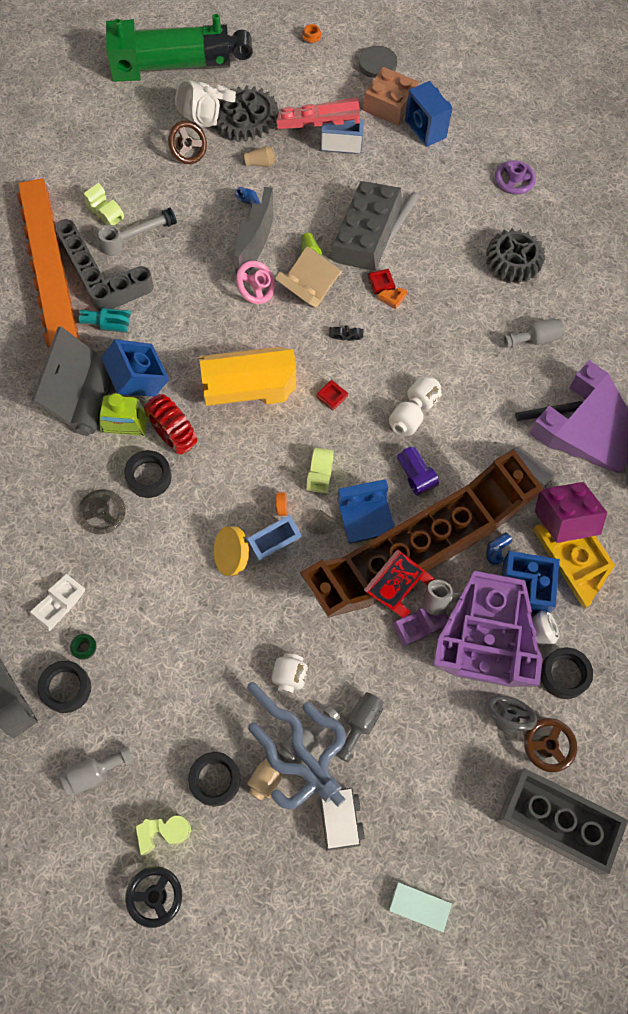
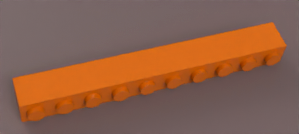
M40 178L18 183L20 192H17V198L20 206L23 205V209H20L22 220L26 222L23 230L26 239L30 241L26 243L30 256H33V260H30V266L33 274L36 273V278H33L35 289L40 292V295L36 297L39 308L43 309L44 313L40 314L42 325L44 328H47L44 338L46 345L51 347L57 328L60 326L77 339H79L58 234L55 228L49 191L45 180Z

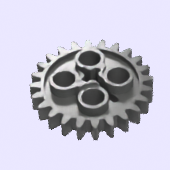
M246 85L241 90L238 86L237 91H235V102L218 99L220 106L217 130H221L222 135L228 133L229 139L235 136L236 141H238L240 137H243L244 142H246L247 138L251 137L254 141L256 135L262 138L263 132L269 134V128L274 129V123H277V102H275L274 96L270 97L269 91L264 93L263 88L257 91L256 86L248 89Z

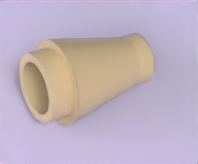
M268 145L244 153L246 166L271 167V164H275L273 147H268Z

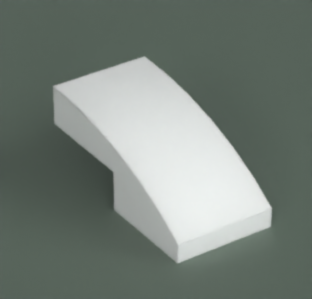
M66 574L48 590L49 595L30 611L31 617L50 631L85 592V588Z

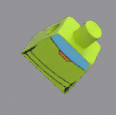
M117 393L103 397L100 412L101 433L145 436L148 417L145 415L144 408L137 398L123 397Z

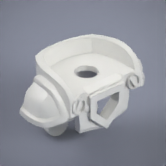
M182 79L177 87L175 106L179 113L196 123V125L210 127L217 125L220 106L218 99L235 102L236 92L221 85H216L214 88L210 87L207 83Z

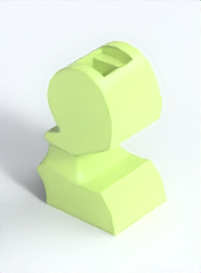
M100 183L84 193L86 206L93 214L97 215L98 219L101 218L106 225H116L124 219V214L114 200L107 202L105 191Z
M315 447L311 469L307 477V491L328 494L334 450Z
M173 816L166 823L162 819H145L142 824L136 826L141 855L145 856L155 847L153 838L158 833H161L164 839L171 845L184 842L191 833L189 821L182 816Z

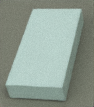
M397 882L389 911L444 933L452 903Z

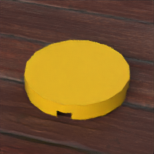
M225 526L220 529L214 542L215 564L218 570L225 576L239 575V571L245 569L248 561L249 546L248 543H244L243 539L246 536L239 527Z

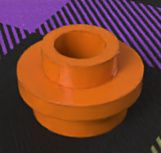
M308 24L302 32V37L308 43H316L321 39V31L317 25Z

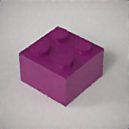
M584 482L543 489L538 494L535 513L556 543L601 535L607 516L605 508Z

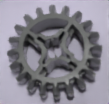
M511 228L509 232L503 230L501 234L497 233L494 239L490 241L486 251V263L489 264V270H494V276L502 275L501 280H504L505 277L509 278L510 283L513 279H516L518 284L522 279L528 282L530 278H534L541 271L545 261V248L542 247V241H536V235L530 236L529 231L523 233L521 228L519 231ZM505 249V253L501 254L500 250ZM527 257L531 258L530 262L526 261Z

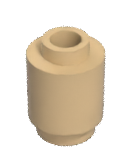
M267 758L264 762L259 763L246 784L250 787L248 793L260 801L264 797L270 799L271 792L277 788L283 778L282 773L277 772L270 766Z

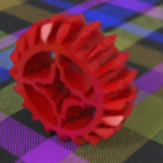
M158 394L144 404V411L148 421L171 450L182 455L196 445L197 437L194 428L170 397H167L165 394Z

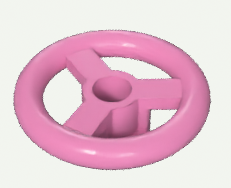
M247 261L240 266L236 275V284L240 294L253 304L268 302L275 292V279L270 269L259 261ZM251 267L260 269L252 275L245 273ZM243 281L250 283V286L254 289L255 297L246 291ZM269 286L268 292L263 296L262 289Z

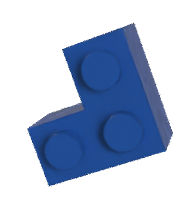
M509 551L503 560L501 576L525 580L532 610L531 613L537 614L542 610L551 613L555 609L560 559Z

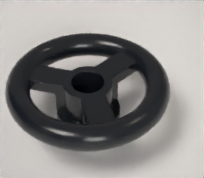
M152 866L139 871L128 884L125 895L126 908L130 917L137 924L147 928H157L169 923L178 913L182 903V887L176 875L160 866ZM152 875L161 876L157 884L151 885L145 892H135L138 884L146 877ZM169 881L174 891V900L171 908L166 912L163 905L167 901L165 886ZM153 891L159 893V900L155 903L150 900V895ZM145 901L149 908L155 909L158 918L144 917L137 911L134 902Z

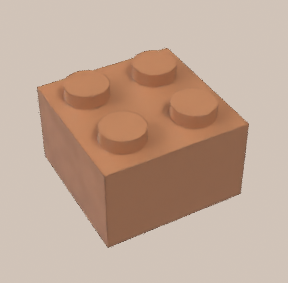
M382 67L365 92L363 111L399 126L406 114L409 90L418 86L419 81Z

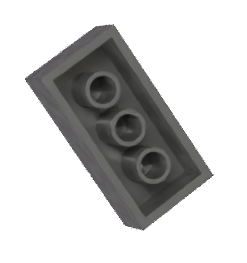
M360 181L333 243L336 263L368 270H377L402 208L400 187Z
M523 768L516 773L497 822L600 875L610 874L628 820Z

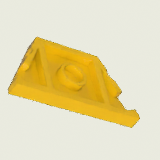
M536 525L533 528L534 533L550 558L560 559L559 572L583 609L588 608L605 583L606 578L614 569L615 564L596 536L556 543L546 527Z

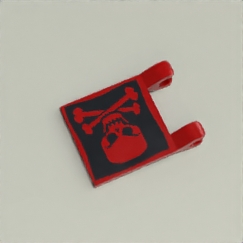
M397 549L364 590L402 618H405L410 613V610L401 601L419 579L427 586L436 579Z

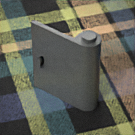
M58 327L32 401L76 429L75 431L78 434L88 436L95 433L100 419L103 397L108 394L112 382L101 359L105 351H93L63 327Z

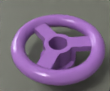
M512 160L504 162L497 168L495 180L498 186L505 192L523 194L534 187L536 175L528 164ZM504 170L509 175L510 181L507 185L503 182L501 178V174ZM520 181H529L522 188H513Z

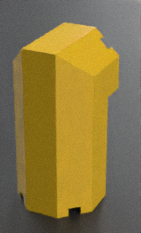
M271 347L199 356L206 406L261 399L265 404L282 403L296 389L294 349Z

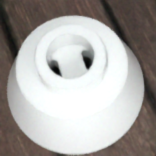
M542 610L532 618L533 626L536 628L537 643L555 644L559 639V630L553 616L547 611Z

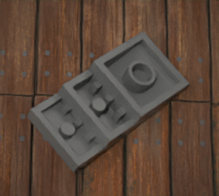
M264 187L261 204L252 203L250 220H240L234 254L236 275L243 263L257 261L263 251L274 217L273 188ZM253 267L248 268L245 273L248 274Z

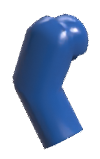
M238 187L235 190L237 199L250 204L251 208L252 203L261 204L254 190L244 187Z
M507 532L487 544L486 558L492 565L502 563L504 559L502 557V548L512 543V538Z

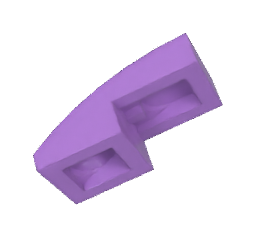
M422 608L415 614L395 621L392 626L403 647H406L443 629L449 616L446 612L442 615H431Z

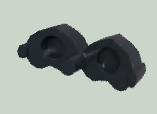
M345 325L344 329L329 327V337L343 341L361 340L364 337V329L352 328L349 330L348 325Z

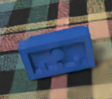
M386 479L338 489L337 501L349 544L375 539L394 528L386 498L388 492Z

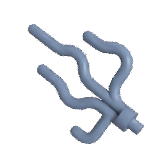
M250 682L247 689L273 717L290 724L292 727V747L298 757L309 767L307 768L305 765L298 763L282 762L278 758L276 746L271 738L258 724L250 723L248 730L264 747L270 766L279 773L300 775L307 782L292 798H287L280 790L275 789L271 792L272 799L284 809H295L316 791L326 803L331 800L339 807L346 799L339 792L342 786L329 773L328 764L331 758L345 744L346 733L342 724L335 718L321 714L310 702L303 704L304 712L314 722L333 730L335 733V740L323 751L317 761L303 745V729L299 718L291 711L279 708L256 683Z

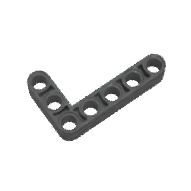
M63 219L56 224L55 228L60 243L96 310L100 311L102 308L114 309L147 295L153 290L154 285L151 272L145 266L135 267L105 280L74 222L70 219Z

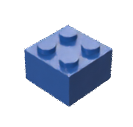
M430 81L410 89L405 114L406 123L426 147L447 138L452 113L450 102L446 101L439 89Z
M114 339L101 357L117 394L153 397L169 381L168 375L151 343Z

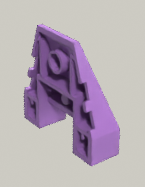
M589 360L576 374L569 387L584 398L585 401L569 419L551 406H548L535 421L529 434L549 448L562 450L569 453L570 456L581 457L589 460L592 464L619 473L627 464L628 408L610 375Z

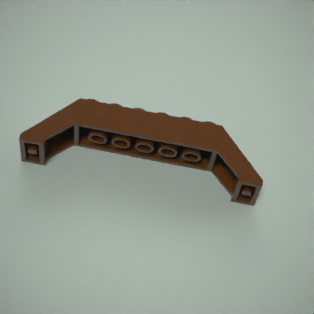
M513 449L494 460L488 468L460 490L346 556L326 561L322 559L301 571L300 575L328 618L370 607L379 600L368 594L364 589L397 549L428 572L491 535L544 488Z

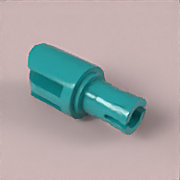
M102 308L100 312L81 309L79 312L82 314L79 315L80 324L99 325L101 330L128 333L129 318L131 317L130 310Z

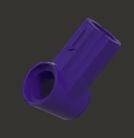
M410 446L397 455L399 463L408 476L409 486L411 489H414L412 491L416 496L439 486L437 474L433 468L427 467L416 447Z

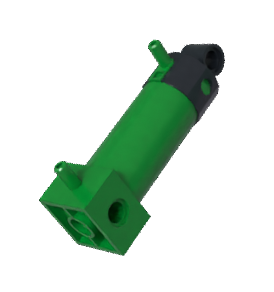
M219 14L212 15V25L136 30L134 19H115L106 21V52L113 82L141 81V71L229 68L231 55H234L239 60H247L252 56L251 34L241 29L234 32L232 36L228 35L227 24H221Z

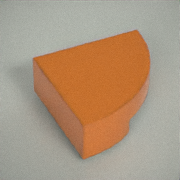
M403 288L383 290L378 294L377 299L396 310L407 295V290Z

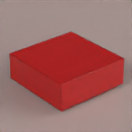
M389 269L368 273V279L374 295L379 294L383 290L395 289V283Z
M332 379L316 394V398L332 411L348 397V392Z

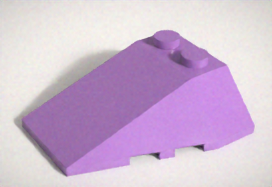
M474 571L437 640L433 666L456 677L506 687L540 686L542 656L537 645V633L532 622V610L525 580Z

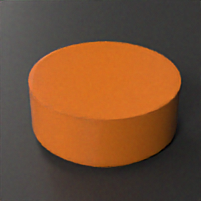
M277 492L275 495L277 515L288 516L286 492Z

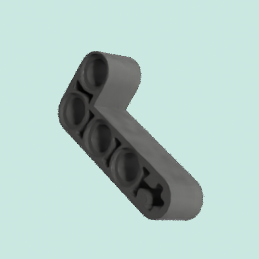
M0 659V728L5 734L16 738L38 723L35 715L32 716L34 713L23 695H19L21 693L11 675L7 673L8 670Z

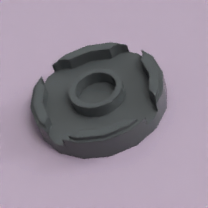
M374 45L367 47L359 56V68L369 78H372V76L376 77L382 67L396 71L397 56L390 48Z

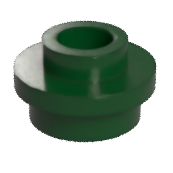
M89 634L77 635L70 644L71 653L80 660L89 659L97 649L95 639ZM87 643V650L80 651V645Z

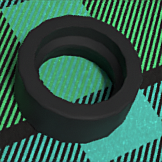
M140 451L131 456L126 462L124 469L126 482L131 491L139 497H157L170 486L172 474L169 462L157 451ZM156 463L160 466L162 477L158 482L147 486L136 482L134 473L142 464Z
M564 647L556 649L544 659L540 678L543 686L550 694L557 698L568 700L578 697L590 687L593 681V668L590 660L584 653L574 648ZM569 659L579 667L581 680L577 686L563 688L553 679L551 673L552 666L557 660Z
M68 660L57 661L49 665L41 673L38 681V694L41 701L51 710L59 713H71L81 708L87 702L91 693V680L87 672L77 663ZM61 672L74 673L80 681L78 694L68 702L56 701L49 692L52 679Z
M220 752L205 753L197 758L191 766L188 775L189 789L193 796L204 805L212 807L225 805L231 801L239 791L241 782L240 772L234 760ZM208 764H222L230 772V785L221 795H207L199 786L200 772Z

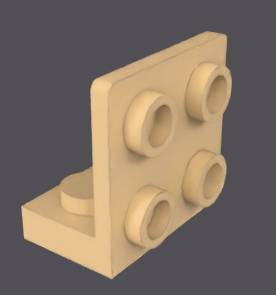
M306 247L287 275L279 272L275 279L308 304L317 308L340 275L341 270L310 247Z

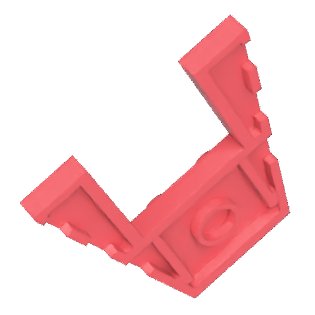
M354 97L317 105L306 104L296 109L294 107L282 108V111L278 113L277 127L278 129L301 128L304 125L312 124L315 127L328 123L342 125L344 121L355 120V123H360L359 99Z

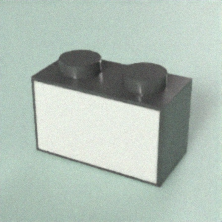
M352 787L339 791L346 799L339 807L331 800L326 803L319 796L326 851L361 846L360 840L365 839L363 823H357L356 811H360L359 795L353 794Z

